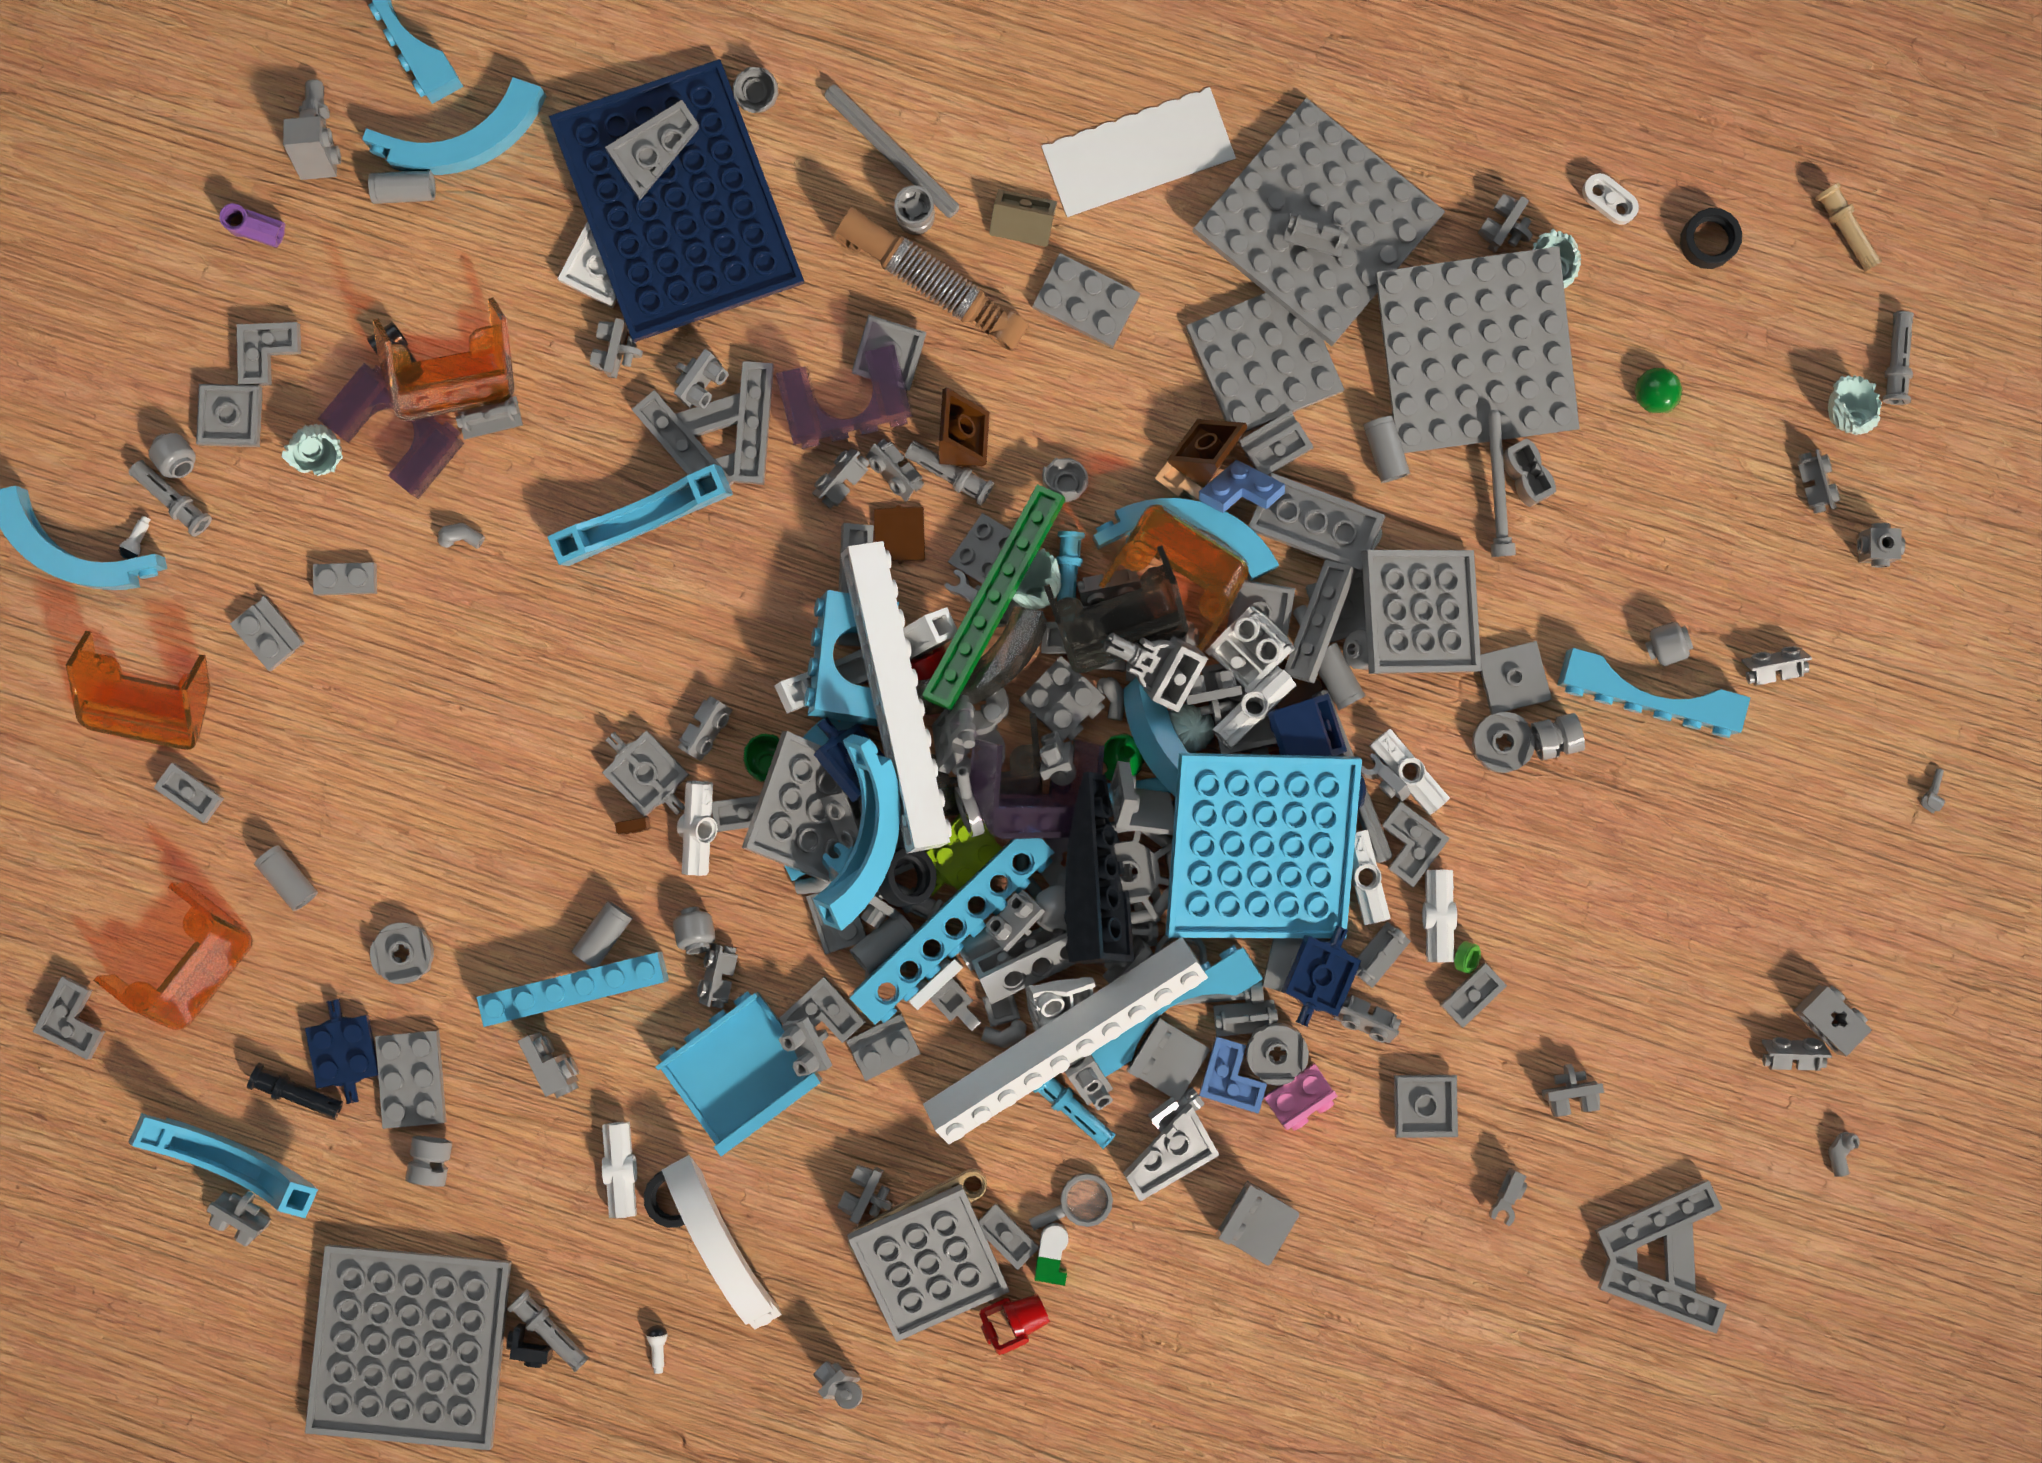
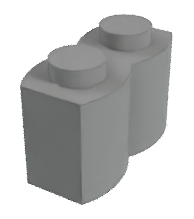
M1526 438L1503 452L1504 470L1515 480L1517 494L1525 505L1531 507L1556 492L1555 481L1551 473L1541 465L1540 453L1532 441Z

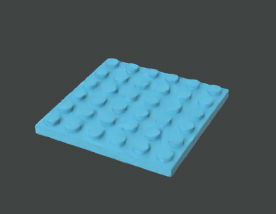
M1179 753L1165 933L1167 937L1304 938L1307 935L1312 938L1331 939L1336 925L1347 929L1362 759L1356 756Z

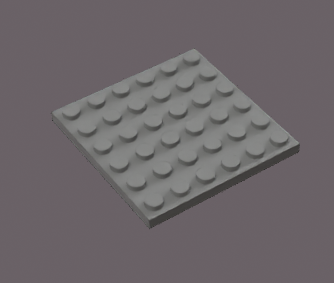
M1306 98L1197 223L1192 232L1330 346H1333L1378 293L1375 272L1398 269L1443 216L1445 211ZM1290 212L1348 228L1350 234L1347 244L1344 246L1342 257L1283 241Z
M1559 246L1375 272L1392 416L1404 453L1490 442L1488 414L1491 410H1497L1500 413L1502 440L1580 429Z
M326 1245L324 1248L305 1433L491 1450L494 1440L512 1261Z

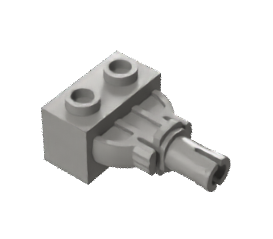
M308 80L305 83V100L302 102V106H299V118L284 119L283 146L300 180L337 177V164H341V153L339 147L333 144L330 128H326V119L330 117V111L324 104V86L319 80Z
M1111 633L1108 636L1111 643L1105 641L1104 651L1129 662L1126 665V671L1136 675L1139 683L1144 687V691L1152 701L1179 713L1208 660L1204 653L1198 647L1175 636H1172L1170 641L1156 640L1152 642L1142 637L1139 641L1143 645L1141 646L1138 643L1129 642Z

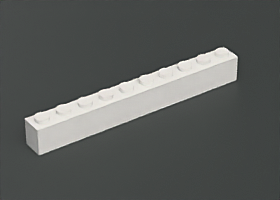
M883 541L848 546L840 555L884 754L886 758L891 759L898 781L901 803L900 827L906 854L942 847L950 842L949 837L952 835V829L949 820L945 819L944 816L945 798L943 791L938 789L936 780L938 766L936 760L932 759L929 749L931 746V735L929 730L925 729L923 722L925 708L922 699H918L917 695L918 676L916 670L911 668L909 659L911 656V645L904 636V614L901 609H898L896 600L898 587L896 581L892 580L889 569L891 568V555L888 550H885Z
M1182 937L923 1103L935 1131L948 1145L961 1139L966 1133L987 1122L1005 1108L1012 1106L1016 1101L1033 1090L1040 1088L1053 1077L1065 1072L1069 1067L1091 1055L1109 1041L1116 1039L1137 1023L1144 1021L1162 1007L1169 1005L1182 994L1197 987L1208 976Z

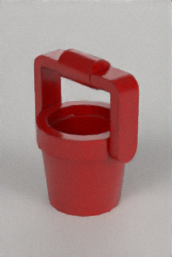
M1038 1294L1011 1302L1010 1298H1005L981 1309L979 1313L983 1323L981 1330L988 1344L993 1345L995 1352L999 1355L1025 1345L1029 1342L1028 1335L1050 1323ZM1001 1310L1004 1311L1015 1336V1339L1002 1345L998 1342L999 1337L992 1322L987 1318Z

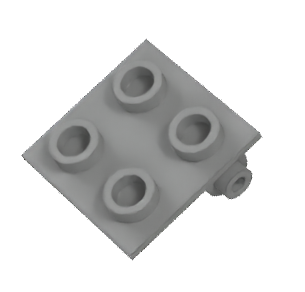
M982 513L948 563L983 584L1011 530Z

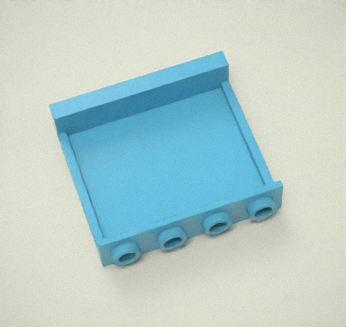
M747 991L734 1001L736 1007L727 1014L724 1009L708 1020L711 1023L710 1027L703 1032L699 1028L691 1032L684 1038L687 1044L679 1050H676L674 1046L659 1056L662 1062L656 1066L657 1070H662L716 1144L714 1148L720 1156L726 1154L823 1081L817 1072L800 1077L796 1075L792 1066L798 1057L794 1050L787 1052L783 1049L778 1040L784 1033L782 1023L759 992L751 995Z

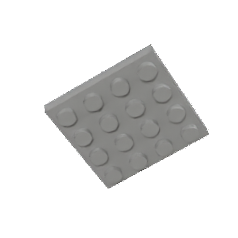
M1267 293L1186 325L1188 335L1225 421L1246 423L1247 429L1245 432L1267 424L1290 410L1296 412L1344 391L1324 340Z
M1474 550L1362 551L1369 674L1481 671Z
M782 731L742 848L831 883L829 872L822 863L823 854L827 853L833 859L838 858L839 855L834 851V845L839 843V840L821 801V797L835 794V791L841 787L813 755L822 747L821 745L791 732ZM855 800V804L858 808V811L854 813V816L856 818L860 817L861 813Z
M962 1184L847 1234L848 1241L896 1342L1010 1292Z

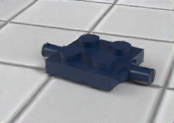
M826 717L817 726L829 740L813 755L851 801L854 802L861 797V789L856 770L843 740L851 734L868 739L870 737L858 723L849 729L838 731L828 717ZM877 747V755L885 757V755Z
M1336 925L1330 942H1322L1310 936H1304L1281 990L1282 993L1295 998L1303 1005L1295 1021L1296 1023L1308 1027L1314 1010L1324 1011L1338 1017L1362 961L1349 955L1341 948L1348 932L1347 929Z
M340 999L326 1002L330 1020L321 1025L305 1028L316 1088L331 1085L343 1086L346 1104L359 1102L356 1083L364 1078L378 1076L377 1056L369 1015L355 1018L342 1017Z

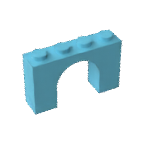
M827 590L820 598H817L814 607V616L818 617L817 628H814L812 631L811 646H815L814 658L811 657L808 664V676H812L811 687H807L804 704L808 706V716L828 717V719L878 727L870 687L850 683L841 676L834 664L833 649L838 637L849 633H858L849 593Z

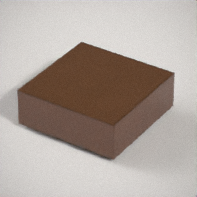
M644 817L615 822L616 833L625 835L649 831L651 829L650 819Z

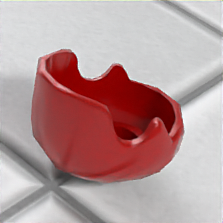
M944 645L933 650V654H925L910 662L911 668L916 670L918 684L928 685L946 652Z

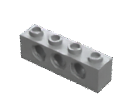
M1040 927L1033 930L1029 936L1023 935L1008 952L998 947L971 960L970 962L990 1004L1005 999L1026 988L1028 985H1033L1076 964L1069 963L1066 943L1068 941L1067 931L1057 928L1050 932Z

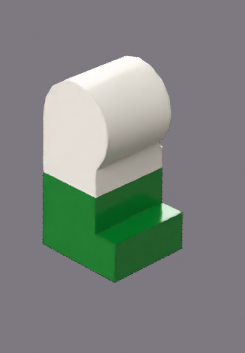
M1050 1223L1042 1231L1034 1276L1035 1281L1063 1286L1066 1284L1067 1269L1060 1268L1062 1251L1068 1244V1232L1062 1224Z

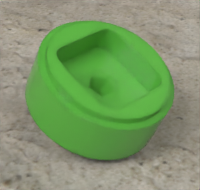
M1468 941L1463 942L1455 955V968L1467 974L1472 973L1480 962V947Z

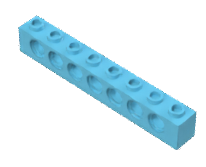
M1026 825L849 995V998L875 1025L880 1020L883 1023L887 1022L897 1012L894 1006L902 999L906 1002L919 991L916 985L925 977L928 980L933 978L942 968L939 963L947 955L950 959L957 955L964 947L961 942L969 934L975 937L986 926L984 920L991 913L997 916L1007 906L1008 902L1006 899L1014 891L1019 894L1031 883L1028 878L1036 870L1039 873L1043 872L1053 862L1050 856L1055 852L1029 825ZM1024 853L1029 859L1027 868L1021 871L1015 870L1012 864L1014 856ZM995 875H1003L1007 881L1005 889L1000 892H995L990 887V881ZM974 896L982 897L985 903L983 910L979 913H972L968 910V901ZM951 918H958L962 922L961 931L954 935L947 933L945 930L946 922ZM934 939L940 943V950L936 955L928 956L923 952V945L927 940ZM906 961H913L918 966L917 973L912 977H905L900 973V967ZM886 982L893 984L896 989L895 994L888 999L878 995L879 986Z

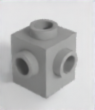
M1890 523L1871 524V528L1860 532L1857 539L1859 563H1871V567H1890V563L1900 560L1901 555L1905 551V539L1901 537V529L1891 528Z

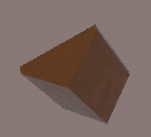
M947 387L942 389L939 464L984 466L987 464L990 412Z
M1197 419L1167 461L1172 467L1204 488L1233 451L1247 429V425L1243 422Z

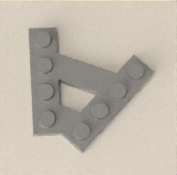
M743 361L740 393L710 402L705 409L695 407L675 414L655 390L632 408V411L687 475L716 464L722 467L730 486L733 483L764 485L774 372L773 363ZM737 424L735 453L714 459L696 439L698 436Z
M1705 1179L1595 1230L1608 1258L1597 1288L1717 1334L1727 1304L1696 1292L1693 1222L1722 1209L1710 1181ZM1663 1236L1666 1280L1639 1271L1637 1261V1248Z

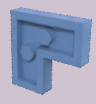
M1235 460L1199 491V501L1222 513L1228 510L1241 497L1267 509L1285 494V484Z
M1216 1036L1199 1096L1259 1114L1267 1083L1238 1075L1246 1045Z

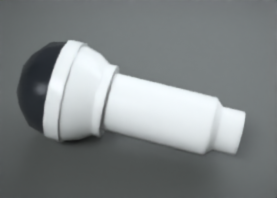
M142 516L137 521L129 539L120 544L119 553L124 559L137 558L140 555V543L149 527L151 519Z
M660 1325L650 1327L646 1333V1339L649 1346H651L652 1367L655 1374L663 1373V1345H665L668 1337L666 1329Z

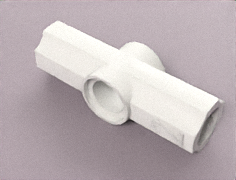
M1277 666L1254 690L1243 697L1242 701L1212 729V732L1224 746L1231 750L1252 728L1265 719L1266 715L1296 687V683L1285 670ZM1250 702H1257L1261 705L1262 712L1251 714L1246 709V705Z
M1388 729L1369 745L1383 763L1407 784L1410 794L1428 815L1433 814L1450 799L1426 771L1424 764L1413 756L1391 729ZM1407 763L1412 764L1416 768L1417 774L1413 780H1407L1403 776L1402 770Z
M696 780L686 782L684 814L677 823V832L683 838L681 873L685 875L702 876L709 873L710 842L714 840L718 830L716 821L711 818L712 782Z
M1368 829L1356 832L1351 883L1355 888L1363 923L1368 925L1391 919L1381 883V872L1376 864ZM1365 868L1369 869L1373 874V881L1368 886L1362 885L1358 877L1360 871Z
M1453 870L1425 871L1426 902L1423 903L1422 922L1423 928L1426 930V962H1454V930L1457 927V906L1453 902Z
M630 1122L603 1124L602 1133L605 1157L602 1159V1178L604 1185H607L609 1218L636 1216L635 1182L637 1181V1162L635 1155H632Z

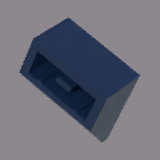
M1329 693L1268 713L1270 728L1275 735L1279 747V755L1336 756L1347 752Z

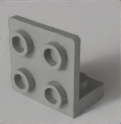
M1117 761L1109 788L1115 827L1126 831L1173 835L1174 811L1170 793L1135 788L1136 776L1132 775L1130 762Z
M1157 1017L1126 1070L1133 1076L1141 1078L1168 1096H1173L1176 1101H1179L1209 1053V1048Z
M1247 1181L1216 1235L1218 1239L1230 1245L1231 1243L1269 1266L1298 1219L1299 1212Z

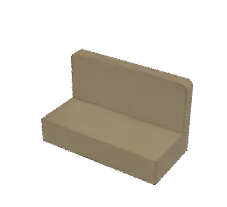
M998 189L989 234L991 236L1047 247L1057 201Z

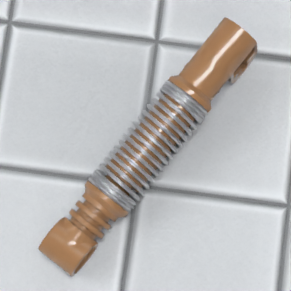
M851 206L836 229L833 237L843 247L856 254H859L862 249L871 257L880 261L881 267L885 271L887 270L893 276L899 274L898 279L903 277L902 282L908 280L907 286L912 283V289L917 286L916 292L920 289L921 295L926 292L925 298L929 295L930 301L935 298L934 304L938 303V301L939 307L944 304L943 310L948 308V313L953 310L952 316H956L962 322L973 323L975 321L977 322L975 326L978 328L980 325L983 326L981 330L984 332L989 330L988 336L1001 347L1013 351L1029 327V324L1014 312L1007 309L1001 312L999 311L1001 308L999 305L996 308L993 307L994 302L988 303V298L985 297L984 291L975 286V284L972 285V282H969L965 287L967 279L962 281L963 276L957 278L958 273L953 275L954 270L948 272L949 266L944 269L945 263L939 266L940 260L935 263L936 257L932 258V260L930 259L931 254L926 257L927 252L921 253L922 248H919L917 251L918 246L912 247V241L907 240L902 235L895 236Z

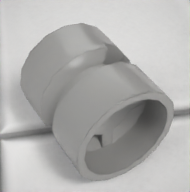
M913 185L903 188L897 194L894 208L896 219L901 229L911 235H920L927 232L935 220L934 202L931 194L926 189Z
M1575 713L1556 717L1554 723L1550 719L1531 723V732L1535 737V751L1540 761L1559 757L1561 751L1566 755L1584 751V734Z
M413 1136L410 1155L414 1159L408 1163L405 1181L424 1186H445L448 1167L444 1165V1162L450 1159L453 1142L436 1137Z

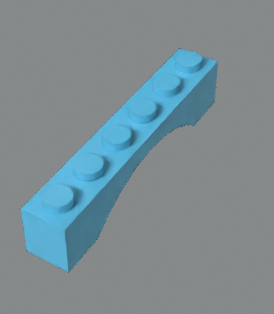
M372 0V3L368 4L376 20L383 19L387 26L383 33L393 47L397 44L401 54L397 57L406 72L412 70L416 77L412 84L421 98L426 95L433 104L464 87L443 51L421 42L401 25L391 0Z
M712 464L683 477L672 485L635 503L572 525L547 537L558 564L570 566L732 496L733 493L722 467Z
M1576 648L1566 651L1557 684L1558 686L1565 687V693L1583 697V693L1595 696L1594 701L1612 705L1613 701L1624 704L1623 709L1635 713H1642V709L1654 712L1653 717L1663 721H1671L1672 718L1683 721L1682 725L1685 727L1700 730L1701 726L1713 729L1712 734L1725 738H1730L1731 734L1742 732L1751 698L1722 689L1692 699H1669L1654 696L1637 689L1622 679L1610 667L1603 656Z
M1233 945L1219 954L1221 960L1212 966L1209 961L1202 964L1201 966L1208 976L1206 980L1173 1000L1169 1005L1154 1012L1144 1021L1123 1032L1116 1039L1095 1050L1091 1055L1103 1075L1106 1077L1132 1061L1137 1045L1146 1029L1170 1007L1186 999L1201 995L1226 994L1237 996L1261 981L1263 977L1245 948L1242 946L1237 949Z
M661 951L478 996L477 1002L483 1027L667 982L669 978Z

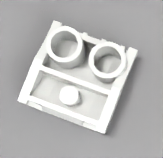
M1251 606L1205 652L1215 658L1226 670H1232L1235 679L1245 688L1244 691L1249 693L1293 652L1295 647L1289 638L1266 615Z
M1081 977L1078 979L1056 980L1035 986L1028 985L1025 988L1027 1006L1035 1031L1093 994V987H1096L1093 978Z

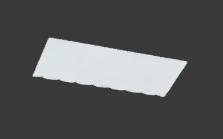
M1210 87L1205 88L1200 93L1187 94L1180 100H1170L1159 107L1144 109L1136 115L1124 116L1116 122L1104 123L1096 129L1081 131L1073 137L1061 138L1053 144L1041 145L1067 217L1236 159Z

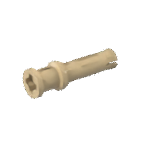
M1838 182L1815 196L1817 201L1822 202L1829 214V222L1837 224L1863 267L1864 272L1881 263L1882 260L1879 259L1852 213L1855 212L1854 206L1847 203L1840 191L1841 185Z

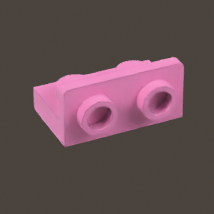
M1315 1063L1304 1069L1303 1072L1301 1071L1298 1076L1294 1077L1295 1080L1280 1085L1264 1096L1271 1110L1286 1130L1292 1128L1295 1131L1309 1122L1307 1119L1309 1115L1315 1111L1321 1114L1334 1105L1332 1100L1337 1097V1094L1332 1090Z

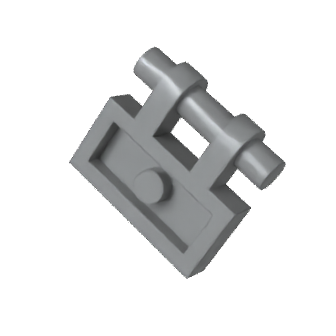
M960 695L957 705L952 711L944 709L932 725L938 771L949 774L955 765L962 761L965 748L970 749L975 746L977 731L975 724L972 723L974 709L967 695Z

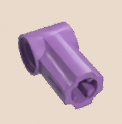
M234 203L227 204L220 211L219 218L221 224L236 237H245L278 248L283 240L286 224L282 221L244 209L239 204ZM235 215H243L241 224L231 226V219Z

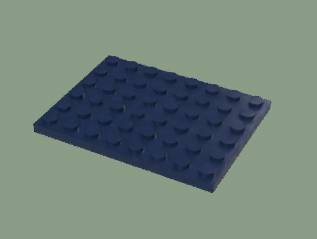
M720 59L549 116L633 343L804 284L803 276ZM683 100L699 124V129L639 201L606 152L605 147Z

